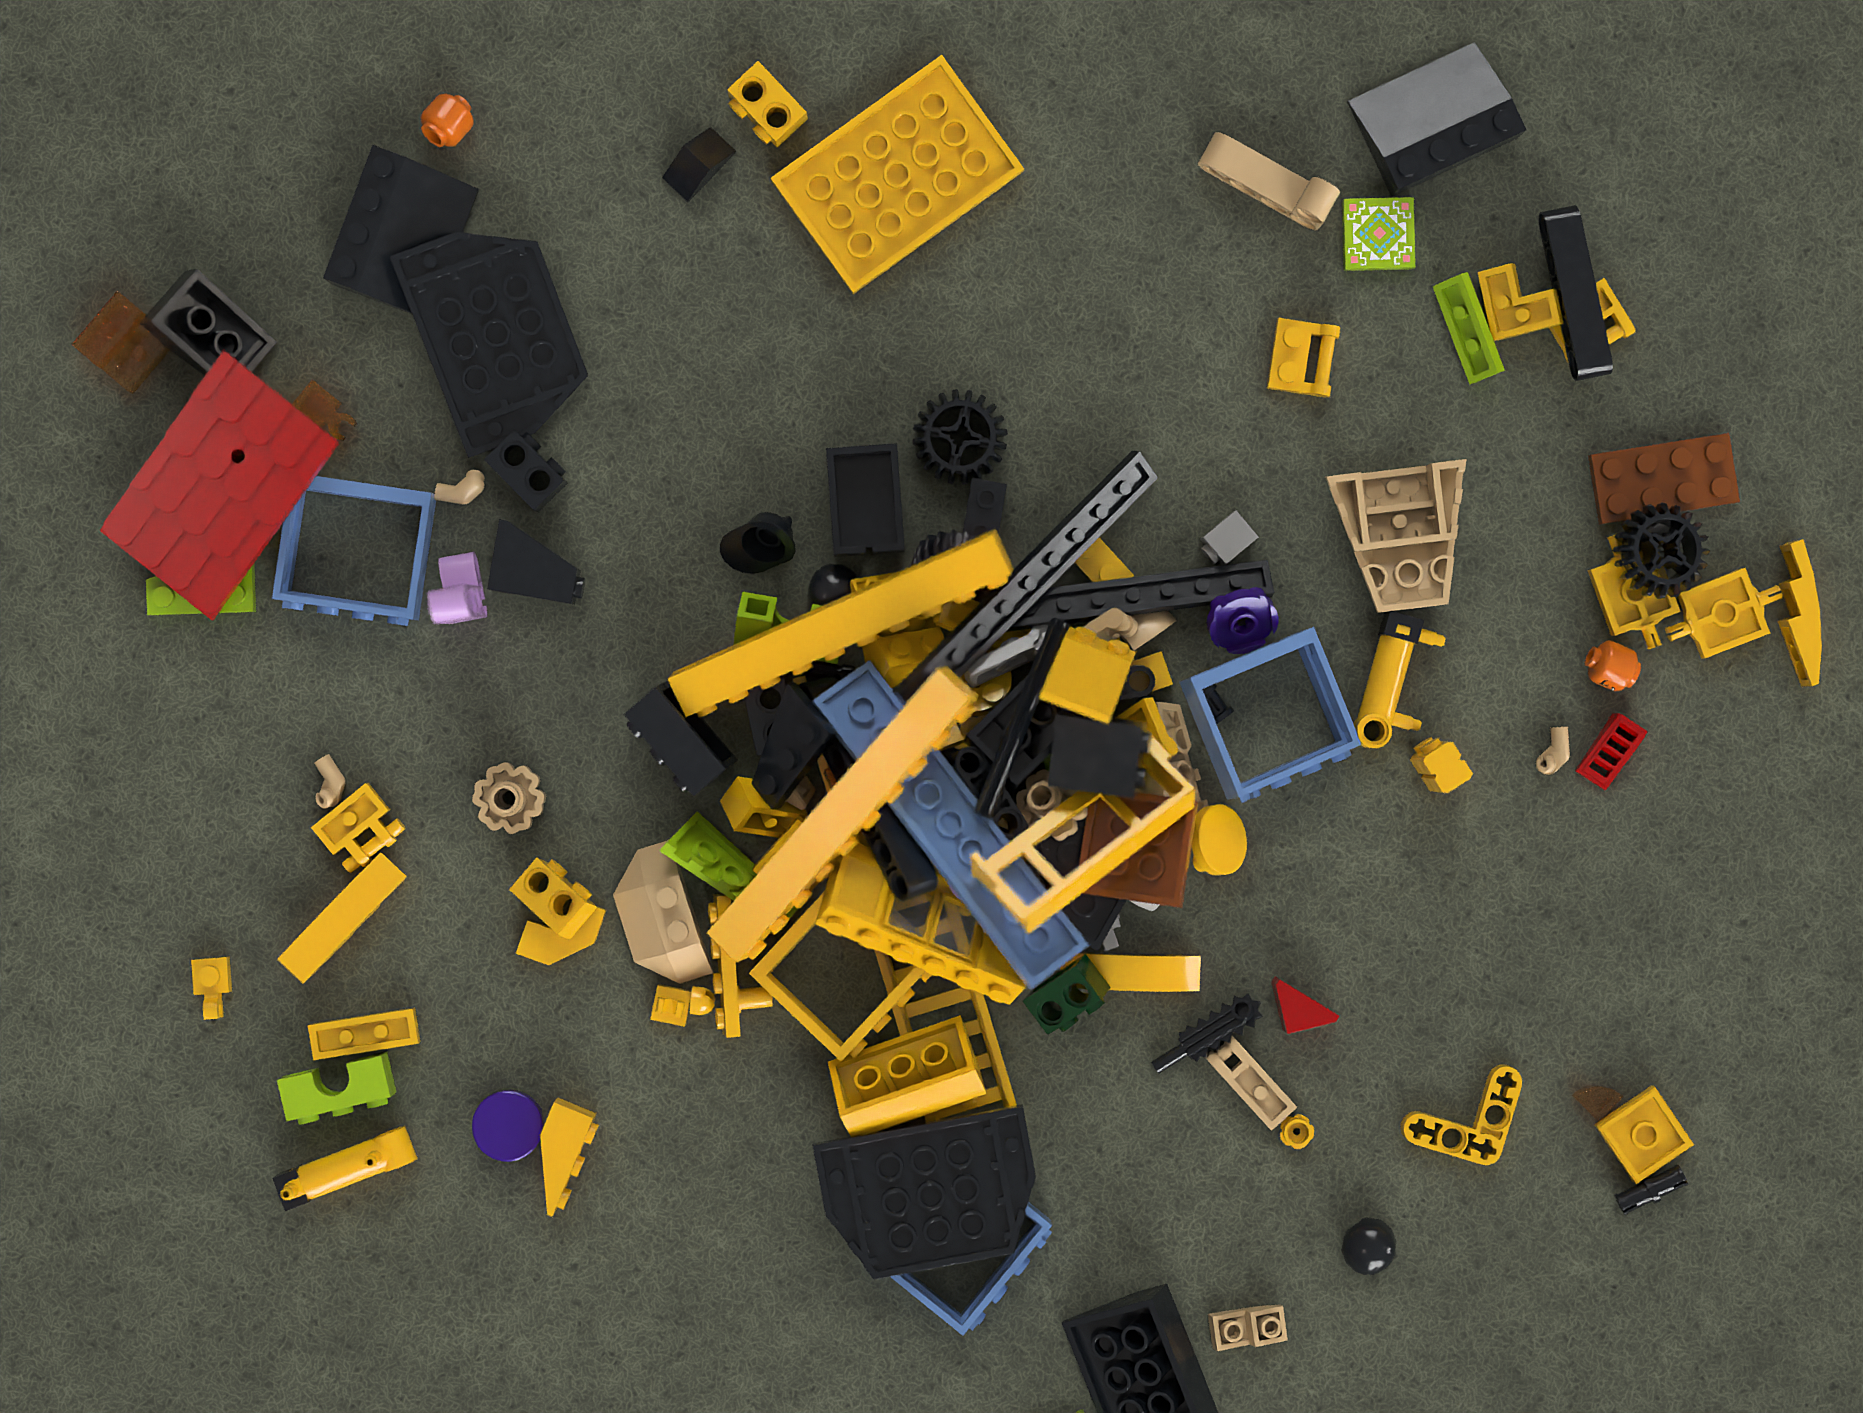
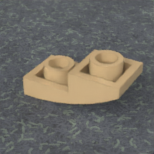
M1282 1305L1257 1306L1208 1314L1212 1348L1216 1351L1246 1345L1259 1347L1288 1341Z

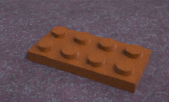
M1729 433L1588 456L1599 525L1628 519L1632 520L1630 514L1633 511L1640 510L1642 512L1643 507L1650 504L1656 508L1657 504L1666 503L1669 509L1671 506L1677 505L1681 506V512L1740 502Z

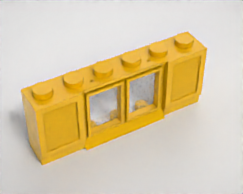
M857 843L844 857L839 854L833 861L835 868L829 875L815 925L825 928L834 935H842L859 942L865 948L876 949L888 954L899 962H907L924 969L930 975L941 976L953 981L964 989H972L987 995L996 1002L1010 1005L1025 989L1026 984L962 900L956 898L952 893L948 882L942 875L937 874L938 883L935 890L903 902L899 901L893 894L869 847Z

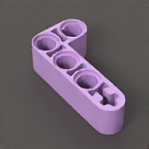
M475 552L439 558V571L443 589L428 592L429 607L434 623L454 624L486 618L487 607L482 605V600L485 599Z

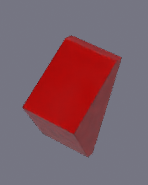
M1276 976L1273 978L1271 983L1283 1031L1287 1034L1334 1023L1338 1020L1339 1015Z

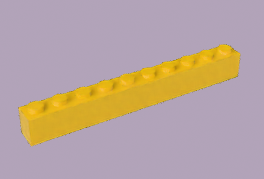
M996 529L682 667L674 671L667 679L685 716L696 713L698 717H702L717 709L716 704L728 699L730 703H734L749 695L748 690L760 685L761 689H766L781 681L779 676L792 671L793 675H798L813 667L812 662L824 657L826 661L833 660L845 653L844 648L851 644L857 643L858 647L867 645L878 638L876 634L889 628L891 633L899 631L910 625L908 619L920 614L923 619L941 612L943 610L941 605L954 600L956 604L963 603L976 595L974 590L986 585L989 590L997 588L1009 581L1007 576L1011 575L1013 566Z
M948 667L938 668L707 931V934L736 962L748 957L751 960L757 957L767 944L763 940L769 933L776 934L789 921L786 914L792 907L799 908L812 895L809 888L815 881L818 880L821 883L831 874L835 868L831 863L837 856L841 854L844 857L854 848L858 842L855 836L862 828L868 830L881 817L878 810L886 801L891 804L900 796L905 789L901 785L909 775L915 777L923 770L928 763L925 759L928 753L933 748L938 751L952 736L948 732L957 721L962 724L974 712L975 707L972 704L979 696Z

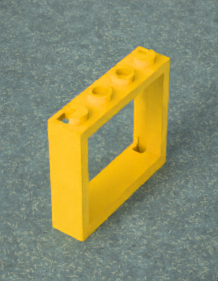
M823 892L749 974L836 1058L842 1061L848 1054L855 1058L868 1044L864 1040L865 1036L872 1029L878 1034L892 1019L887 1013L894 1005L897 1004L902 1008L916 993L911 987L920 978L926 982L932 975L928 974L924 969L915 966L857 1030L843 1042L771 973L815 926L824 895ZM893 908L891 909L888 920L889 924L922 937Z

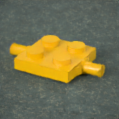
M1615 535L1607 537L1612 550L1614 547L1622 545L1614 537ZM1639 551V555L1642 561L1643 553L1642 551ZM1613 552L1614 557L1606 564L1587 570L1611 636H1616L1629 630H1641L1647 649L1662 645L1655 625L1663 618L1681 612L1676 597H1670L1667 594L1665 598L1657 599L1654 593L1651 596H1643L1642 587L1636 590L1631 589L1632 577L1623 580L1620 577L1626 571L1624 566L1616 567L1614 565L1617 560L1621 559V554ZM1664 566L1654 570L1652 573L1659 578L1669 579Z
M1746 568L1738 569L1694 586L1689 591H1681L1677 597L1683 610L1684 621L1666 627L1665 632L1668 634L1680 630L1667 636L1671 642L1689 634L1695 641L1701 659L1708 658L1770 634L1764 617V605L1779 599L1781 600L1783 598L1782 593L1769 596L1781 591L1778 585L1758 592L1752 585Z

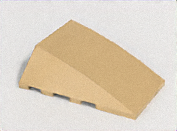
M1467 459L1431 463L1426 466L1369 473L1357 472L1325 477L1377 613L1449 604L1454 564L1453 553L1455 539H1457L1459 505L1462 500L1463 473L1465 472Z

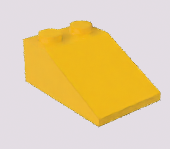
M1069 627L1040 698L1109 724L1136 652L1130 650V647L1124 642L1118 640L1106 641L1098 638L1093 631L1087 628L1076 627L1074 629Z

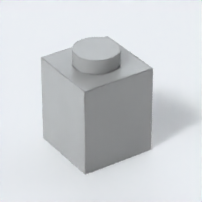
M1235 510L1200 539L1204 544L1201 550L1211 563L1219 562L1223 566L1254 542L1258 536Z

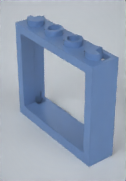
M316 476L283 522L272 599L283 601L282 608L303 611L304 604L316 605L317 613L338 616L339 609L353 611L352 618L373 621L374 614L388 616L387 623L408 626L409 619L419 620L436 505L435 494ZM306 491L422 507L407 608L291 591Z
M1314 627L1292 634L1179 682L1227 800L1240 798L1242 803L1261 795L1260 788L1270 785L1272 789L1284 786L1292 782L1291 775L1300 771L1302 776L1314 773L1322 769L1321 762L1330 758L1333 763L1344 760L1346 757L1351 756V749L1362 745ZM1298 649L1335 742L1240 782L1202 689Z
M1028 1202L1025 1215L1034 1221L1033 1225L1017 1243L1015 1252L1008 1254L962 1313H959L911 1273L890 1277L961 1335H964L969 1328L973 1331L978 1324H981L986 1316L983 1311L991 1301L996 1304L1008 1289L1005 1283L1013 1273L1019 1276L1030 1262L1027 1256L1036 1246L1040 1249L1044 1246L1046 1239L1052 1233L1049 1230L1052 1226L1051 1220Z

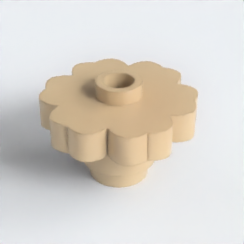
M509 762L492 766L487 769V779L479 780L475 784L472 801L478 807H482L478 818L490 830L496 831L504 827L507 833L515 834L521 830L529 829L532 825V817L540 816L544 811L546 794L542 790L537 789L540 784V777L533 773L526 765L519 766L516 769ZM508 791H512L515 795V803L512 805L507 804L504 800V795Z
M1043 769L1037 772L1036 775H1031L1027 778V789L1017 793L1016 806L1031 827L1078 790L1048 786L1049 771ZM1087 807L1050 835L1056 840L1061 841L1067 836L1074 834L1078 828L1076 821L1082 820L1087 816Z

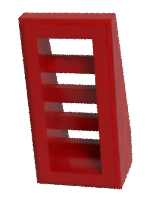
M1612 713L1575 772L1601 789L1606 790L1638 748L1648 731L1624 715ZM1618 727L1631 734L1628 740L1615 732ZM1612 739L1623 747L1621 752L1608 745V740ZM1602 750L1615 759L1613 764L1598 756L1599 752ZM1592 762H1595L1608 772L1605 776H1602L1589 766Z

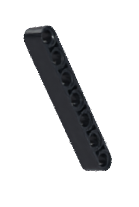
M826 675L798 685L809 699L813 701L839 681L833 675ZM836 736L822 753L837 783L855 764V760ZM885 802L878 810L881 817L868 830L862 828L861 831L893 894L899 901L904 902L935 890L938 883L937 874L929 857L887 802Z

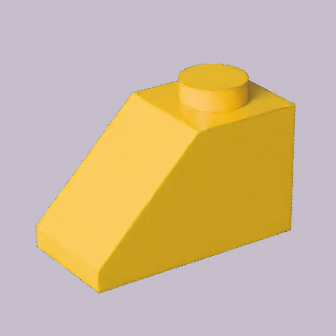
M737 776L720 800L730 824L736 832L779 838L798 816L804 820L808 816L805 809L800 810L788 802H785L779 809H771L751 784L753 781L751 778Z

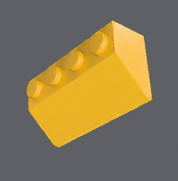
M961 1015L865 1048L855 1058L848 1054L842 1061L838 1058L828 1061L840 1118L851 1137L878 1132L987 1094Z

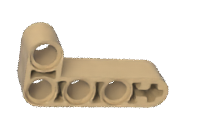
M1219 132L1214 133L1198 162L1199 167L1209 174L1304 227L1315 231L1322 226L1340 194L1338 188L1318 177H1312L1308 181L1235 139Z

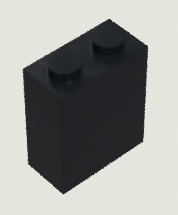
M1059 712L1055 717L1048 786L1134 798L1139 794V789H1145L1147 781V768H1142L1143 755L1149 754L1152 733L1146 732L1147 722L1111 717L1109 724L1081 713Z

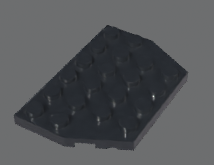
M455 232L390 256L468 458L496 448L513 430L517 431L521 436L525 432L529 435L535 434L589 376L537 241Z
M1023 1104L887 1129L854 1137L850 1136L813 1143L825 1216L835 1226L852 1252L857 1255L873 1280L1003 1256L1015 1252L1031 1190L1036 1179Z

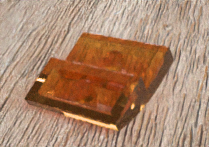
M119 291L114 293L71 344L93 364L104 370L132 394L170 351L140 324L147 314Z

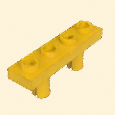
M713 894V903H708L709 924H714L731 905V899L726 895ZM710 938L711 957L718 960V973H713L714 994H720L721 1008H715L717 1030L722 1029V1033L726 1038L741 1037L739 1020L741 1010L772 1007L773 997L763 987L740 989L739 985H737L735 960Z

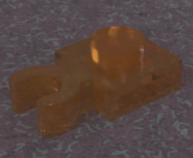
M314 380L309 382L292 403L295 408L321 429L325 424H328L330 434L338 440H345V436L338 431L340 422L347 421L354 427L357 425L356 420L352 416L336 412L342 403Z

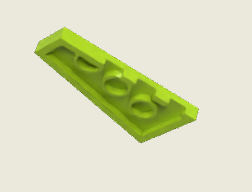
M698 811L659 850L733 901L757 876L752 871L755 864ZM793 906L786 916L790 919L799 908Z

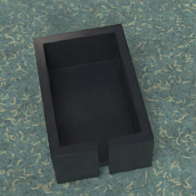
M897 443L826 448L834 557L866 555V548L873 547V554L905 552Z
M669 681L654 687L624 713V716L629 720L626 724L630 731L637 738L641 739L643 737L652 747L650 753L660 765L664 766L666 764L675 774L673 776L674 782L685 793L690 792L695 796L738 761L702 717H698L696 713L685 716Z

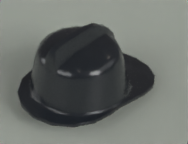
M771 512L757 514L748 523L731 530L723 536L720 542V554L723 560L731 568L749 574L764 572L790 561L796 552L791 528L792 518L790 516L781 517Z

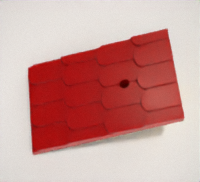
M223 351L194 390L188 403L166 431L162 441L129 484L130 487L106 518L99 531L213 621L339 443L227 352Z

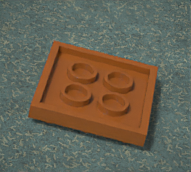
M1140 792L1134 798L1118 796L1140 820L1171 798L1169 796ZM1101 797L1088 805L1079 867L1131 829ZM1194 800V808L1082 893L1182 908L1198 801Z

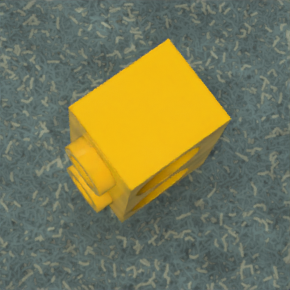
M759 61L727 89L731 99L728 105L741 119L747 116L756 125L752 130L766 145L771 141L778 148L808 120L807 112ZM750 87H757L762 90L763 94L759 100L750 102L743 97L744 92ZM780 112L787 117L786 123L777 128L770 126L767 122L769 116Z
M536 857L509 890L556 934L571 939L597 909V906L589 900L592 894L579 882L576 881L574 884L569 882L564 877L568 872L555 860L551 859L549 862H546ZM544 877H548V887L540 893L538 889L539 883ZM572 899L573 908L569 914L564 915L563 905L567 900Z

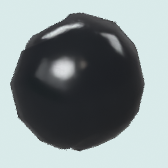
M827 564L822 566L820 570H816L811 578L807 594L811 608L812 604L822 606L850 594V581L858 579L856 573L842 564Z
M1362 1218L1357 1224L1346 1231L1341 1251L1346 1264L1356 1273L1374 1275L1386 1269L1393 1261L1396 1252V1239L1392 1228L1382 1220Z

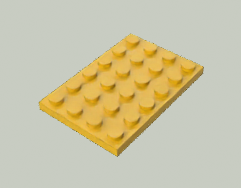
M940 55L770 179L852 294H855L1024 172V168L943 55Z

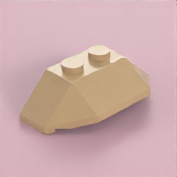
M664 841L636 851L613 897L634 962L681 984L714 972L680 865L659 851L667 842Z

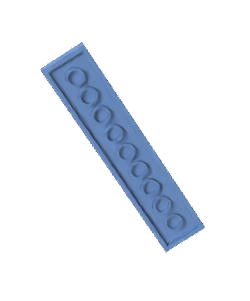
M870 660L812 701L815 707L838 732L836 737L855 762L904 708L892 692V688ZM933 748L925 757L928 763L923 770L915 777L909 775L901 784L905 788L895 801L891 804L887 802V804L1029 990H1031L1085 949L1088 944L1061 909L1028 934L1025 928L978 878L972 876L970 855L977 852L984 860H987L1007 845L1009 841L991 818H984L974 812L978 800L941 752ZM1021 856L998 873L1002 880L1027 906L1047 892Z

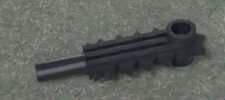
M1248 993L1242 998L1234 996L1231 1006L1222 1003L1220 1013L1210 1010L1208 1021L1198 1018L1196 1028L1186 1025V1032H1178L1180 1044L1153 1060L1154 1068L1159 1074L1186 1056L1198 1062L1200 1057L1207 1058L1209 1048L1219 1051L1220 1041L1231 1043L1233 1033L1243 1036L1244 1026L1255 1029L1256 1020L1263 1017L1258 1011L1261 1002L1252 1000Z

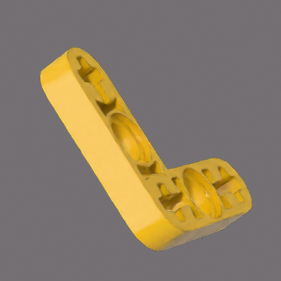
M1502 1064L1495 1066L1490 1071L1473 1127L1414 1111L1408 1113L1401 1122L1403 1136L1415 1145L1481 1165L1495 1163L1502 1154L1521 1091V1075L1516 1069ZM1506 1072H1509L1508 1077L1513 1080L1512 1086H1505L1502 1094L1505 1098H1509L1508 1103L1506 1104L1498 1098H1490L1492 1092L1497 1095L1500 1094L1501 1085L1496 1082L1497 1077H1504ZM1493 1105L1501 1106L1504 1112L1503 1119L1497 1124L1488 1123L1485 1117L1487 1109ZM1422 1119V1125L1435 1130V1123H1439L1434 1133V1143H1430L1432 1139L1430 1134L1419 1132L1417 1137H1413L1414 1132L1409 1129L1410 1124H1417L1418 1120ZM1447 1129H1457L1460 1133L1459 1143L1452 1148L1444 1146L1442 1143L1443 1133ZM1468 1133L1473 1134L1470 1140L1475 1143L1484 1144L1485 1140L1489 1139L1488 1144L1493 1147L1492 1153L1486 1152L1484 1157H1481L1480 1151L1467 1146ZM1466 1146H1467V1151H1468V1152H1467V1153H1463V1151L1465 1150V1148H1466Z

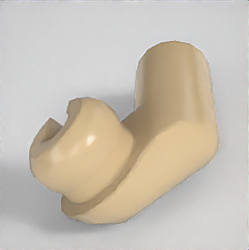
M469 470L466 473V477L456 486L437 483L434 495L435 500L462 505L470 503L484 489V474L479 470Z
M1568 727L1550 728L1551 746L1536 760V768L1539 772L1546 775L1553 774L1568 761L1570 757Z
M327 754L314 763L324 778L321 790L315 796L316 803L321 808L336 806L341 800L346 783L343 774L330 754Z

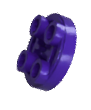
M511 1089L496 1091L486 1097L477 1107L472 1119V1133L477 1146L487 1156L504 1162L516 1161L530 1154L540 1142V1134L544 1127L542 1109L539 1104L529 1095Z

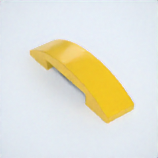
M1079 952L1060 967V970L1086 954L1111 987L1109 990L1151 992L1200 991V955L1165 954L1164 956ZM1076 983L1077 988L1086 989L1084 985Z

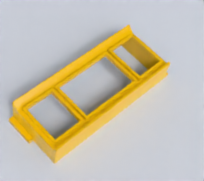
M1152 737L1149 754L1143 755L1142 768H1147V773L1171 796L1160 807L1140 820L1118 796L1077 791L987 860H984L977 852L970 855L972 876L978 878L1029 934L1194 808L1195 788L1168 762L1171 759V754ZM1101 797L1131 829L1063 879L1033 847L1097 798ZM1022 855L1053 886L1052 889L1029 906L998 875L1000 871Z

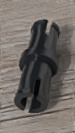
M1676 1164L1674 1167L1652 1178L1646 1177L1641 1183L1619 1194H1615L1614 1197L1623 1214L1627 1215L1629 1212L1652 1201L1656 1204L1661 1201L1660 1197L1689 1184L1682 1169Z

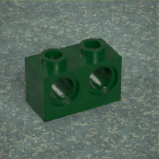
M1084 954L1032 989L1022 1002L1046 1034L1049 1035L1058 1028L1061 1032H1064L1072 1027L1079 1020L1077 1015L1086 1011L1089 1015L1099 1009L1105 1003L1103 997L1111 987L1088 956ZM1076 983L1084 985L1088 993L1081 992L1077 988ZM1050 1001L1056 1002L1060 1006L1061 1011L1055 1010L1051 1006Z

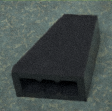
M499 519L487 586L488 590L575 605L576 598L582 599L585 578L580 577V569L511 522Z

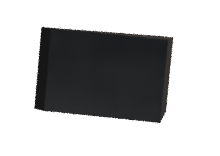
M710 127L683 145L662 178L681 197L689 202L736 153V150Z

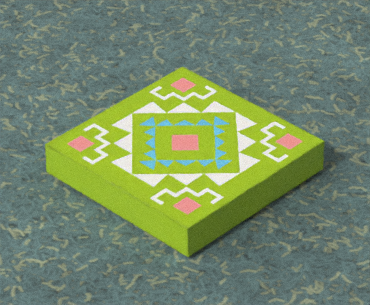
M1414 197L1353 198L1342 200L1344 271L1414 269L1416 267Z

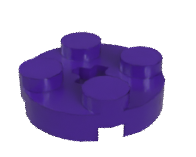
M1253 587L1236 590L1226 595L1217 596L1210 603L1211 610L1206 622L1207 630L1213 643L1218 648L1219 646L1226 648L1228 653L1245 654L1257 650L1266 644L1265 638L1269 636L1271 631L1274 635L1278 628L1279 617L1272 600L1265 595L1261 588ZM1244 617L1249 618L1245 620V625H1238L1237 621L1239 619Z

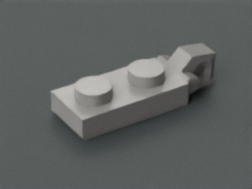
M1049 624L1033 626L1029 635L1020 639L1018 637L1009 638L998 649L989 653L985 652L964 673L969 687L979 686L1034 660V656L1039 651Z

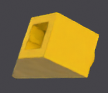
M560 1098L554 1101L540 1134L547 1215L551 1217L557 1208L564 1210L572 1190L566 1188L571 1175L578 1177L585 1157L580 1156L584 1143L591 1145L599 1127L598 1124L593 1123L597 1113Z

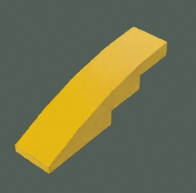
M1804 539L1780 546L1791 579L1778 583L1790 617L1779 620L1778 624L1801 686H1814L1819 684L1822 651L1821 619L1814 573Z
M380 852L277 960L304 984L379 908L380 904L406 879V875Z

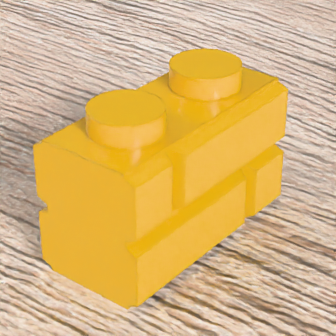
M1430 737L1414 747L1416 753L1412 755L1410 761L1417 772L1423 774L1421 778L1429 791L1449 793L1471 779L1473 773L1465 760H1460L1462 755L1453 742L1440 741L1438 737L1435 739Z

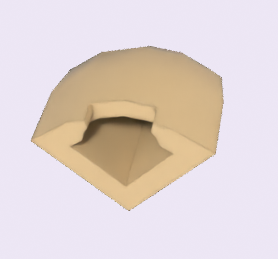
M1169 611L1132 615L1131 617L1138 624L1137 631L1131 637L1121 636V638L1130 647V650L1134 651L1177 620Z

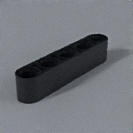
M1576 205L1540 212L1538 218L1539 230L1552 289L1557 290L1564 323L1560 326L1571 375L1575 381L1611 374L1613 370L1612 355L1580 211Z
M967 746L950 754L946 760L978 800L979 789L984 786L992 766L980 749ZM961 757H964L969 761V773L965 772L961 768ZM1004 787L991 819L998 828L999 817L1007 821L1008 831L1007 833H1002L1011 842L1030 826ZM1040 842L1036 844L1033 848L1059 874ZM1027 859L1026 864L1037 879L1040 877L1045 881L1048 892L1053 886Z

